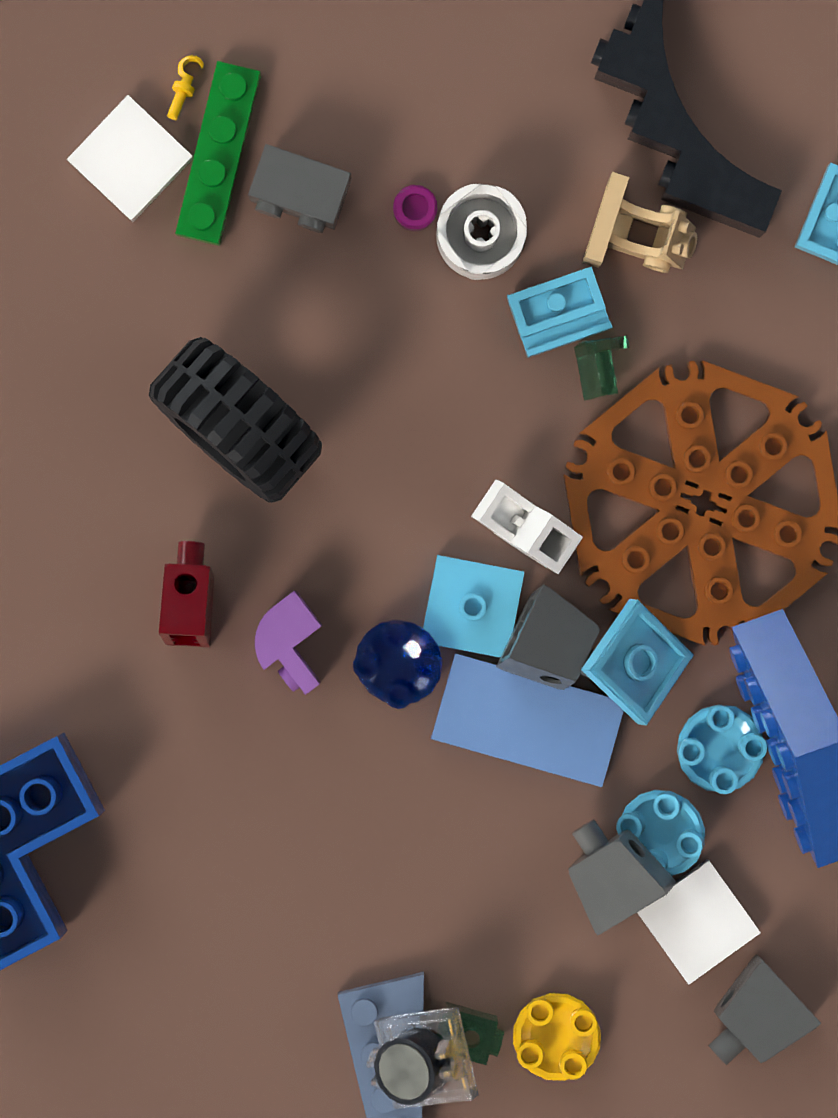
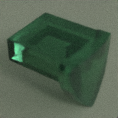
M628 335L584 341L574 347L584 401L618 394L611 352L630 348Z

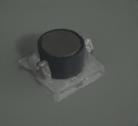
M458 1007L381 1017L374 1021L379 1046L371 1050L366 1064L367 1068L374 1067L376 1073L371 1080V1085L382 1090L392 1099L394 1109L469 1101L479 1096ZM430 1029L438 1032L444 1039L442 1040L437 1034L431 1032Z

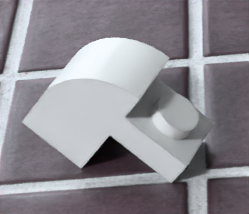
M497 479L471 516L501 539L557 574L560 573L583 538L555 516L535 506Z

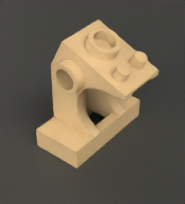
M612 172L607 182L582 263L599 268L607 248L644 259L643 266L654 271L668 273L670 267L683 270L686 258L692 257L697 244L696 227L686 218L687 212L667 205H662L660 212H654L629 203L623 199L629 177ZM633 219L658 227L652 247L627 240Z

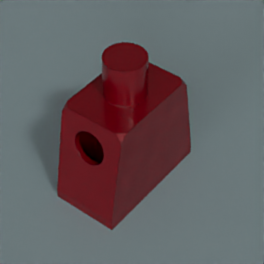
M178 542L177 564H165L159 635L166 645L210 648L214 574L210 566L204 565L205 544L202 542ZM185 585H196L192 593L181 594V589Z

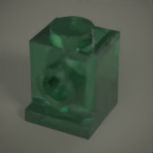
M446 1002L437 1035L447 1045L450 1056L487 1065L489 1055L497 1057L499 1054L504 1030L497 1029L498 1018L496 1015ZM467 1031H475L480 1037L476 1044L468 1045L463 1042V1035Z

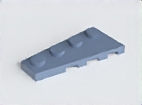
M424 972L338 992V1000L366 1118H422V1102L414 1105L399 1104L382 1091L377 1082L374 1062L378 1050L387 1041L412 1028H423Z

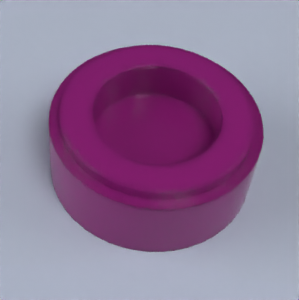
M407 186L400 190L394 199V217L398 224L407 230H424L436 218L437 200L434 194L424 186Z

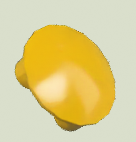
M548 993L534 998L520 1011L514 1024L513 1045L517 1053L518 1062L531 1073L546 1080L565 1081L581 1078L587 1068L593 1064L600 1049L601 1029L595 1014L582 1000L569 994Z

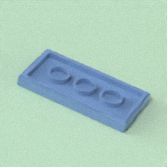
M457 653L454 654L431 739L595 786H603L624 712L609 696L574 686H569L564 690L556 689L497 668L496 664Z

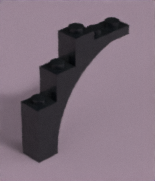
M643 0L642 6L633 3L623 28L631 31V34L613 29L609 41L600 38L591 64L599 67L594 79L643 98L642 102L636 99L633 100L624 123L632 127L628 140L677 158L676 162L667 160L658 185L665 188L661 200L760 238L767 231L782 190L750 176L733 165L700 133L687 114L669 72L663 40V0Z

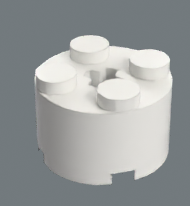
M470 184L454 192L442 207L438 217L436 232L438 249L444 261L455 272L472 280L494 278L509 270L518 260L527 236L526 215L519 201L506 189L486 184ZM477 223L480 227H485L486 225L491 227L488 241L481 237L476 240L472 237L474 231L473 224Z

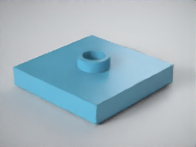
M437 555L420 642L501 657L514 630L524 571Z
M629 599L581 670L637 724L647 726L694 654L639 600Z

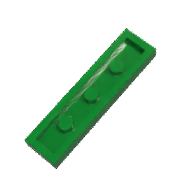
M217 61L175 232L177 236L220 246L261 79V71Z

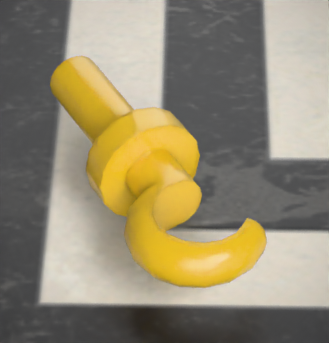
M185 56L178 64V74L182 79L181 81H174L172 89L176 94L167 114V117L172 120L178 119L186 97H192L195 89L191 86L194 78L184 72V67L189 62H196L202 69L204 63L197 56Z

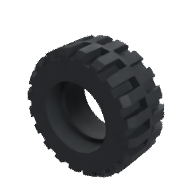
M199 337L189 340L150 384L149 397L158 409L226 472L268 503L282 500L321 455L322 442L317 434L310 429V426L296 414L297 412L253 372L206 338Z

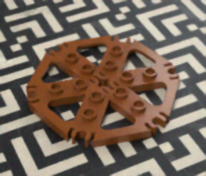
M701 360L700 363L703 369L702 379H697L699 370L695 361L687 363L689 375L686 380H678L674 377L671 364L666 365L663 375L667 383L664 386L660 380L658 368L582 430L579 434L588 436L595 441V444L592 446L584 440H575L573 446L582 449L586 453V461L583 465H576L571 462H566L565 465L569 472L582 474V479H572L563 474L571 527L583 537L575 549L579 574L582 576L587 569L596 566L598 571L591 573L584 583L589 587L598 579H602L608 584V592L599 599L600 603H610L616 594H619L621 596L620 600L615 606L607 609L619 614L629 599L641 602L638 596L640 585L687 546L697 605L695 614L689 618H680L644 603L642 604L672 634L706 646L703 640V629L708 627V641L711 645L715 646L719 645L717 632L721 627L728 626L732 630V627L739 625L741 621L745 623L778 610H784L828 574L820 572L811 564L815 562L820 566L833 565L834 561L821 555L820 547L826 541L838 545L837 535L825 533V527L834 528L838 531V494L827 430L823 431L813 441H810L809 435L816 433L820 429L822 422L817 420L809 427L800 425L798 415L808 406L805 402L796 404L789 412L785 410L788 404L799 396ZM724 388L762 402L768 408L769 417L767 422L719 460L710 408V396L716 389ZM648 400H656L663 405L673 468L621 449L612 440V431L615 426ZM806 456L812 461L814 466L820 507L815 515L803 517L748 495L794 457ZM686 481L696 484V488L686 485ZM601 489L655 509L658 512L613 549L602 551L593 542L587 498L592 491ZM704 491L710 493L709 501L714 503L716 507L724 509L725 512L706 510L702 516L696 514L697 506L692 504L691 500L680 496L681 494L689 497L701 496ZM719 493L731 497L730 501L718 497ZM676 507L686 509L687 513L677 510ZM713 519L721 522V526L711 523L709 520ZM733 539L786 558L794 564L795 574L792 580L760 606H750L742 598Z

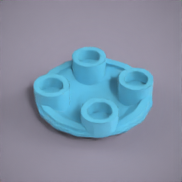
M720 704L703 708L690 717L679 734L677 755L681 769L690 781L707 791H715L719 794L732 793L735 789L741 788L753 779L762 765L763 757L767 752L766 741L762 733H759L751 715L735 706Z
M653 790L638 795L625 807L616 825L618 834L626 829L630 830L671 876L685 872L696 863L705 846V827L700 813L688 799L672 791Z

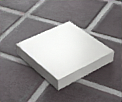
M127 95L67 160L122 213L134 222L193 160V156Z
M708 859L677 880L667 895L637 912L688 984H691L761 933Z

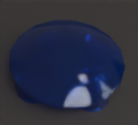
M402 620L382 622L367 631L357 646L356 658L353 661L354 672L368 692L381 701L388 703L392 708L397 709L405 708L409 704L416 703L431 694L440 680L443 665L439 646L430 633L415 623Z

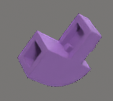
M296 590L273 606L263 616L255 635V650L258 661L264 670L279 659L283 665L278 670L282 679L293 692L300 688L306 695L317 687L321 681L295 646L323 625Z

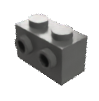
M265 144L248 196L251 202L257 203L255 210L262 214L280 219L283 212L298 217L297 224L299 226L323 233L324 227L335 230L352 178L350 172Z

